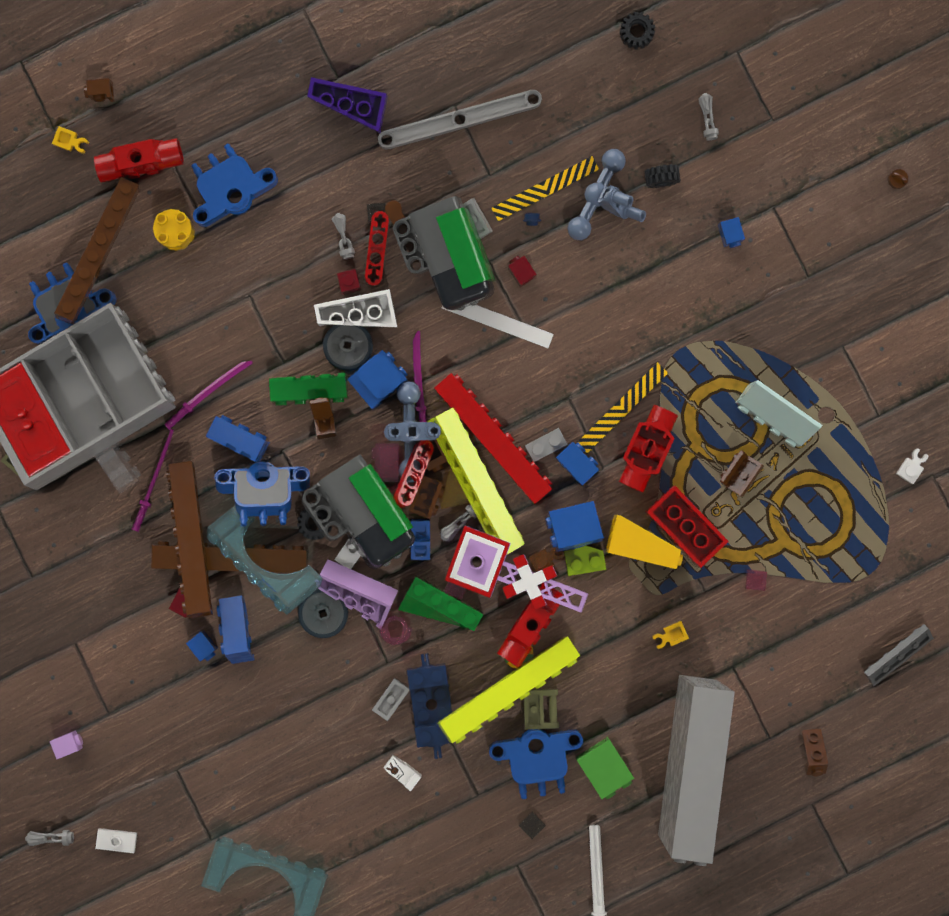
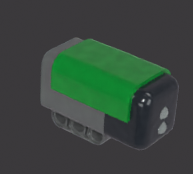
M453 196L412 212L408 217L395 222L393 232L408 270L415 274L430 272L441 304L445 309L462 311L467 306H475L478 302L488 299L494 294L493 282L495 277L470 211L464 207L461 198ZM402 224H406L408 228L405 234L399 232V227ZM409 242L414 244L412 252H407L406 245ZM415 260H419L421 262V267L419 270H414L413 268V262Z
M361 454L321 479L303 494L302 504L324 537L329 541H335L347 534L358 553L371 569L388 566L391 560L400 558L402 553L408 550L415 542V535L411 530L413 525L401 507L396 503L394 496L371 464L367 465ZM309 494L314 495L316 502L313 504L308 503L306 496ZM320 510L325 511L327 518L320 520L317 517V512ZM333 526L338 530V534L331 536L328 534L327 529Z

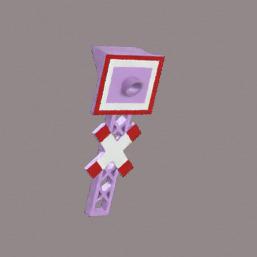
M464 526L445 578L446 581L491 598L496 582L499 580L509 584L502 588L507 599L527 591L535 610L546 606L545 599L582 612L588 593L552 580V578L557 577L553 565L534 573L524 554L513 559L515 565L505 561L511 543ZM475 556L480 557L482 560L480 567H475L472 563ZM502 566L507 567L509 575L505 577L499 576ZM519 574L521 577V579L518 581L515 577V575ZM544 583L546 589L540 590L538 585ZM560 587L564 596L555 598L551 589ZM573 594L583 596L579 607L572 604L569 596Z

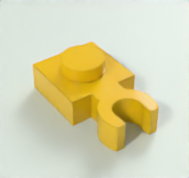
M58 126L52 144L70 152L75 147L79 153L84 154L86 151L80 148V144H89V141L85 138L76 139L78 136L76 132Z
M682 621L664 627L665 634L657 633L652 636L653 639H662L661 644L656 646L658 649L663 648L666 642H669L670 646H674L689 639Z

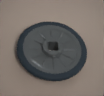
M333 325L326 333L323 341V351L328 362L337 369L345 371L360 368L369 360L373 350L371 335L364 326ZM345 342L352 343L350 350L344 349Z
M315 589L306 594L302 599L298 609V618L301 626L308 634L317 638H329L338 634L346 625L348 608L342 600H335L323 591ZM325 609L327 616L321 617L319 610Z

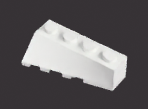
M390 289L314 305L319 326L397 327Z

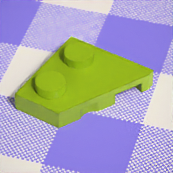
M585 545L584 547L564 551L568 576L606 570L602 550Z

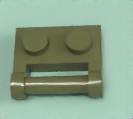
M558 689L530 690V695L524 698L525 730L559 728L556 700ZM543 696H549L550 722H544Z

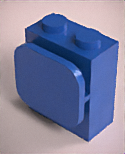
M383 350L380 351L347 379L372 410L393 394L402 383L408 381L406 378L408 374L401 366L399 368L396 367L393 363L395 358L389 351L387 353Z
M594 501L549 511L547 518H545L547 529H551L552 536H550L551 545L553 548L556 547L557 552L601 542L604 538Z

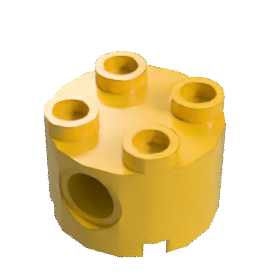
M169 209L157 214L153 225L154 236L164 247L169 250L178 251L185 249L193 241L195 235L194 225L185 213Z

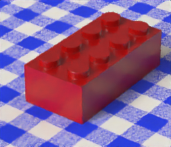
M675 485L671 486L645 511L698 568H702L729 542Z

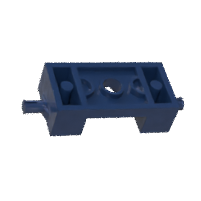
M425 653V659L424 654H420L422 666L408 668L407 675L412 699L417 748L433 747L434 759H438V755L439 758H443L441 746L450 742L437 723L452 713L446 663L430 665L429 653ZM429 699H434L437 702V707L433 710L428 709L426 706V702Z

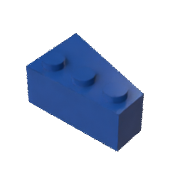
M224 415L221 418L216 416L206 437L254 462H260L270 443L266 441L267 437L258 432L255 435L248 432L250 428L240 423L238 426L232 424V419Z
M242 595L219 599L217 615L221 617L219 633L220 636L223 635V643H221L222 654H225L232 664L255 660L254 654H251L250 649L252 640L248 632L249 622L245 599Z

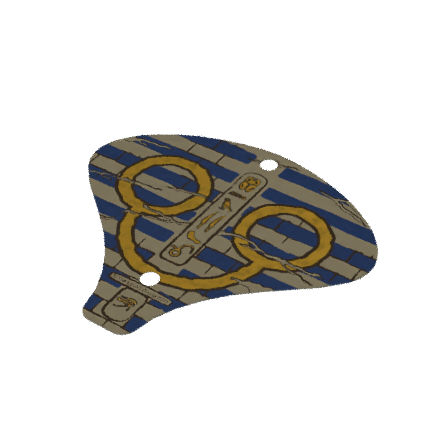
M725 341L696 342L679 349L666 364L665 370L668 374L662 379L660 407L677 414L678 418L671 431L675 439L661 467L658 499L671 486L675 485L729 542L702 568H698L681 550L680 554L683 555L681 566H677V569L630 558L629 567L633 574L649 592L655 595H663L683 583L701 577L727 573H756L823 583H850L861 580L875 571L883 559L888 541L889 516L886 496L872 454L861 432L842 405L812 378L786 362L758 349ZM759 380L816 420L822 427L802 446L792 447L785 442L786 438L771 433L769 426L757 423L753 419L754 416L749 412L745 414L740 411L736 401L748 384ZM830 407L833 409L835 417L832 422L825 424L819 420L818 412L821 408ZM741 450L764 466L743 498L724 487L720 482L721 474L725 469L729 468L732 464V458ZM652 520L647 531L680 549Z

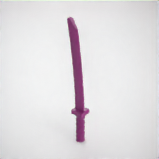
M417 331L413 339L414 382L419 386L421 396L417 402L416 412H418L420 422H427L425 415L427 408L424 405L420 331Z
M241 362L230 369L188 403L184 402L182 404L184 407L164 425L170 430L188 412L192 413L194 411L193 408L207 396L252 365L253 362Z
M173 429L169 432L145 500H140L139 502L141 507L132 527L134 531L139 532L148 507L151 508L152 506L148 502L172 439Z

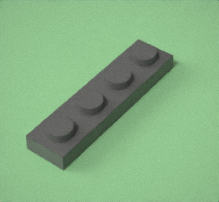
M923 624L920 628L915 629L910 636L900 641L895 648L885 653L875 664L870 665L864 672L869 682L875 686L934 639L929 628Z

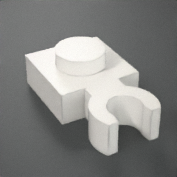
M915 449L912 453V460L906 458L896 473L910 484H914L924 468L920 464L928 459L927 454H924L921 459L918 458L917 454L920 449Z

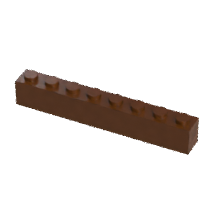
M123 177L120 178L54 312L57 319L70 325L75 324L139 193L138 184Z
M192 461L169 464V471H166L167 481L171 482V489L168 492L170 501L173 500L174 506L171 508V516L176 522V526H173V534L178 539L175 551L176 556H180V564H177L178 574L179 576L182 575L183 583H180L181 594H184L185 602H182L183 613H186L189 618L213 615L195 466Z
M158 541V545H152L151 568L178 569L177 564H180V556H176L175 545H169L167 541ZM204 543L207 570L308 573V550H304V546H292V549H285V545H273V549H267L265 545L254 544V548H246V544H235V547H227V543H215V547H208V543Z

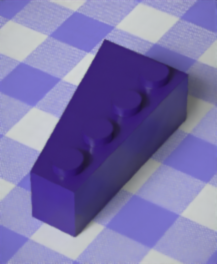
M311 77L307 96L309 99L381 133L388 98L387 93Z

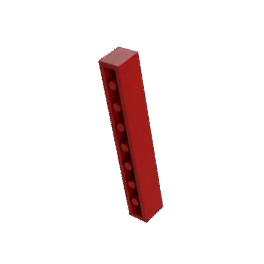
M450 373L434 387L435 391L450 408H454L461 421L527 497L536 504L552 490L550 487L552 482L545 475L542 477L537 472L540 470L533 461L529 463L525 458L526 452L520 446L518 448L515 447L512 443L514 441L512 436L508 432L504 434L500 429L502 425L495 417L491 419L487 414L489 410L483 403L479 405L476 402L475 398L477 396L470 388L466 390L462 386L464 381L459 375L456 374L454 376Z

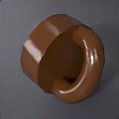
M896 169L889 175L888 183L894 189H901L908 183V175L904 170Z

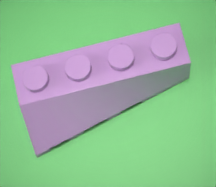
M327 560L315 586L333 599L342 600L350 610L354 608L362 613L361 617L367 621L370 618L377 623L376 626L380 629L383 627L398 590L331 560Z

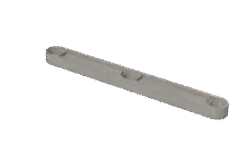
M529 90L381 132L378 136V142L383 149H392L539 107L542 96L537 90ZM529 95H536L538 102L530 104L528 102ZM457 115L465 117L463 124L455 123L454 119ZM383 136H391L392 142L389 145H384L381 142Z

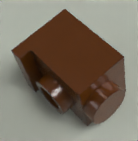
M109 78L86 80L87 86L84 87L85 98H90L94 102H103L105 99L115 102L113 82Z

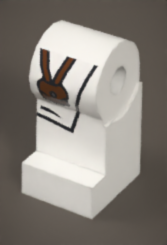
M392 755L384 766V769L400 781L409 791L414 788L422 774L395 755Z

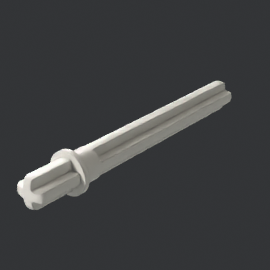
M590 825L589 838L593 912L591 915L605 916L607 912L604 905L600 826Z

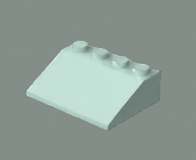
M759 380L748 384L736 401L740 411L745 414L749 412L754 416L753 419L757 423L769 426L771 433L776 436H783L786 438L785 442L792 447L802 446L822 427L816 420Z

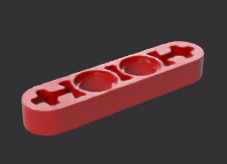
M383 211L375 212L371 219L365 280L372 286H376L381 282L389 223L388 215ZM380 214L386 219V222L381 224V229L385 228V232L380 230L373 231V227L377 228L378 222L374 219L378 218ZM377 233L383 236V242L379 245L372 241L373 235ZM372 253L380 254L381 261L374 264L371 262L370 255ZM369 265L374 267L381 266L380 270L376 269V275L379 276V279H376L375 283H372L371 279L368 278V275L372 274V269H368Z
M420 440L413 447L394 494V499L401 508L411 505L434 449L432 442L429 440ZM422 445H424V449L426 450V451L423 452V453H422L423 448L421 447ZM414 460L420 462V470L414 467ZM408 476L414 480L413 487L407 483ZM404 494H405V496H404V499L406 500L405 502H403V498L401 497V495H404Z

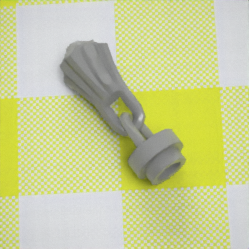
M704 93L699 98V104L703 111L706 126L703 134L706 140L710 141L718 138L719 130L715 128L713 123V96Z
M337 213L332 218V221L342 238L339 241L340 257H343V260L354 258L355 250L352 247L351 241L345 236L346 216ZM346 242L348 244V249H344L343 244L346 245Z
M471 505L465 507L466 512L463 516L458 517L453 523L441 529L440 535L443 541L449 542L453 540L467 520L471 517L477 518Z
M63 830L62 833L58 834L30 831L25 840L29 846L62 842L63 846H69L74 841V833L70 832V830Z

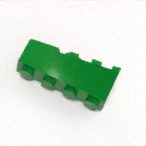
M338 373V376L321 374L319 377L307 375L300 376V378H269L270 402L275 403V406H285L287 402H294V405H304L306 401L315 400L316 398H329V400L333 399V403L344 402V399H349L348 377L345 373Z
M417 576L398 609L403 612L468 628L472 631H475L483 616V613Z

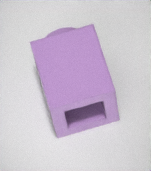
M76 730L50 741L56 759L83 748L82 737L80 734H77Z

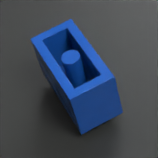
M572 442L556 457V460L582 486L599 470L597 468L599 464L593 457L590 456L588 458L583 453L586 450L578 442L576 444Z

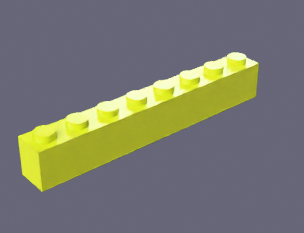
M451 408L428 420L427 422H435L440 426L441 434L436 440L485 533L511 543L507 554L524 545L522 535L517 530L512 516L508 513L503 499L499 496L495 483L488 475L486 466L478 456L477 449L473 446L468 432L464 429L458 413L455 412L454 408Z
M563 637L437 724L450 743L456 742L458 744L466 738L465 734L470 731L474 733L482 728L481 723L486 720L488 722L498 717L497 713L502 709L506 711L514 706L513 702L518 698L522 700L529 696L531 689L534 687L539 689L545 685L547 678L551 676L553 679L561 674L563 667L567 666L569 668L577 663L576 659L580 657V654L569 637Z

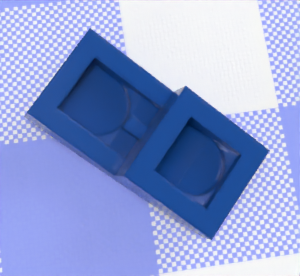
M411 519V524L413 525L411 530L415 535V542L411 546V560H430V519Z

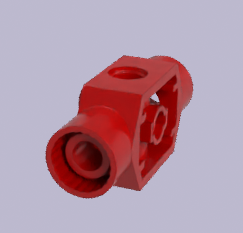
M178 138L166 141L149 139L113 147L109 153L94 156V165L98 179L102 183L120 179L121 177L136 179L140 177V174L145 173L154 175L159 173V170L184 165V159Z
M653 405L647 421L639 422L624 454L623 460L627 464L619 480L620 483L643 493L651 475L659 474L675 439L671 431L678 418L677 414L660 406Z
M544 583L539 587L540 590L546 589ZM555 588L551 589L555 598L564 596ZM530 599L509 631L497 654L520 668L532 649L530 646L537 644L541 637L539 632L542 628L546 629L552 620L549 618L550 615L553 616L560 604L545 599L547 605L535 610ZM531 619L536 622L533 630L527 628V622Z

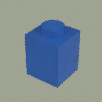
M739 217L722 221L718 224L724 247L729 246L731 249L741 246V242L745 240Z
M204 630L186 643L200 662L204 659L209 661L216 655L214 651L218 649Z

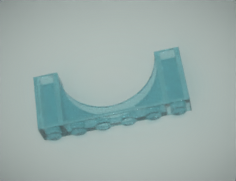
M235 506L208 526V540L213 545L216 544L220 548L221 553L226 558H230L234 562V566L239 571H243L247 575L248 580L253 585L256 584L260 588L261 593L266 598H270L279 611H283L288 615L321 586L323 578L310 565L290 574H276L257 566L248 556L243 543L244 534L247 528L254 522L255 516H249L247 525L242 527L240 514L236 511Z
M227 837L218 838L201 885L202 887L220 892L225 881L239 869L248 866L269 867L279 872L290 884L295 897L294 916H315L328 877L324 870L320 868H307V865L302 862H289L288 858L278 855L274 857L266 850L259 849L257 851L251 849L252 846L241 843L239 845L233 843V840Z

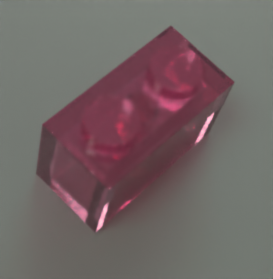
M375 443V448H372V459H375L374 469L383 482H399V443Z

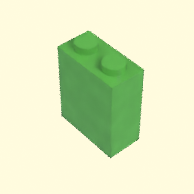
M608 737L576 757V760L601 799H609L616 794L615 791L621 787L624 789L632 784L633 775Z

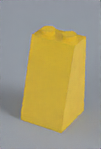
M614 515L605 552L677 569V566H681L683 555L680 554V549L623 516Z

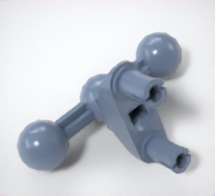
M610 149L604 153L601 160L604 169L597 182L590 184L586 188L584 195L587 202L580 216L571 219L568 223V234L574 240L582 241L590 235L592 228L589 221L596 207L599 206L623 219L629 217L639 222L645 220L646 212L632 206L634 200L632 196L622 193L617 187L611 185L607 187L613 174L621 171L626 163L625 155L618 149Z
M410 381L402 383L396 393L398 400L403 404L404 421L402 423H390L384 429V435L389 441L404 442L405 460L399 466L400 477H402L418 440H435L441 434V428L437 423L415 421V403L420 399L421 391L417 384ZM414 460V467L420 470V462ZM407 477V482H414L413 478Z

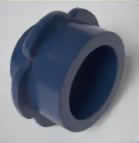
M525 213L523 221L528 226H536L541 221L540 213Z

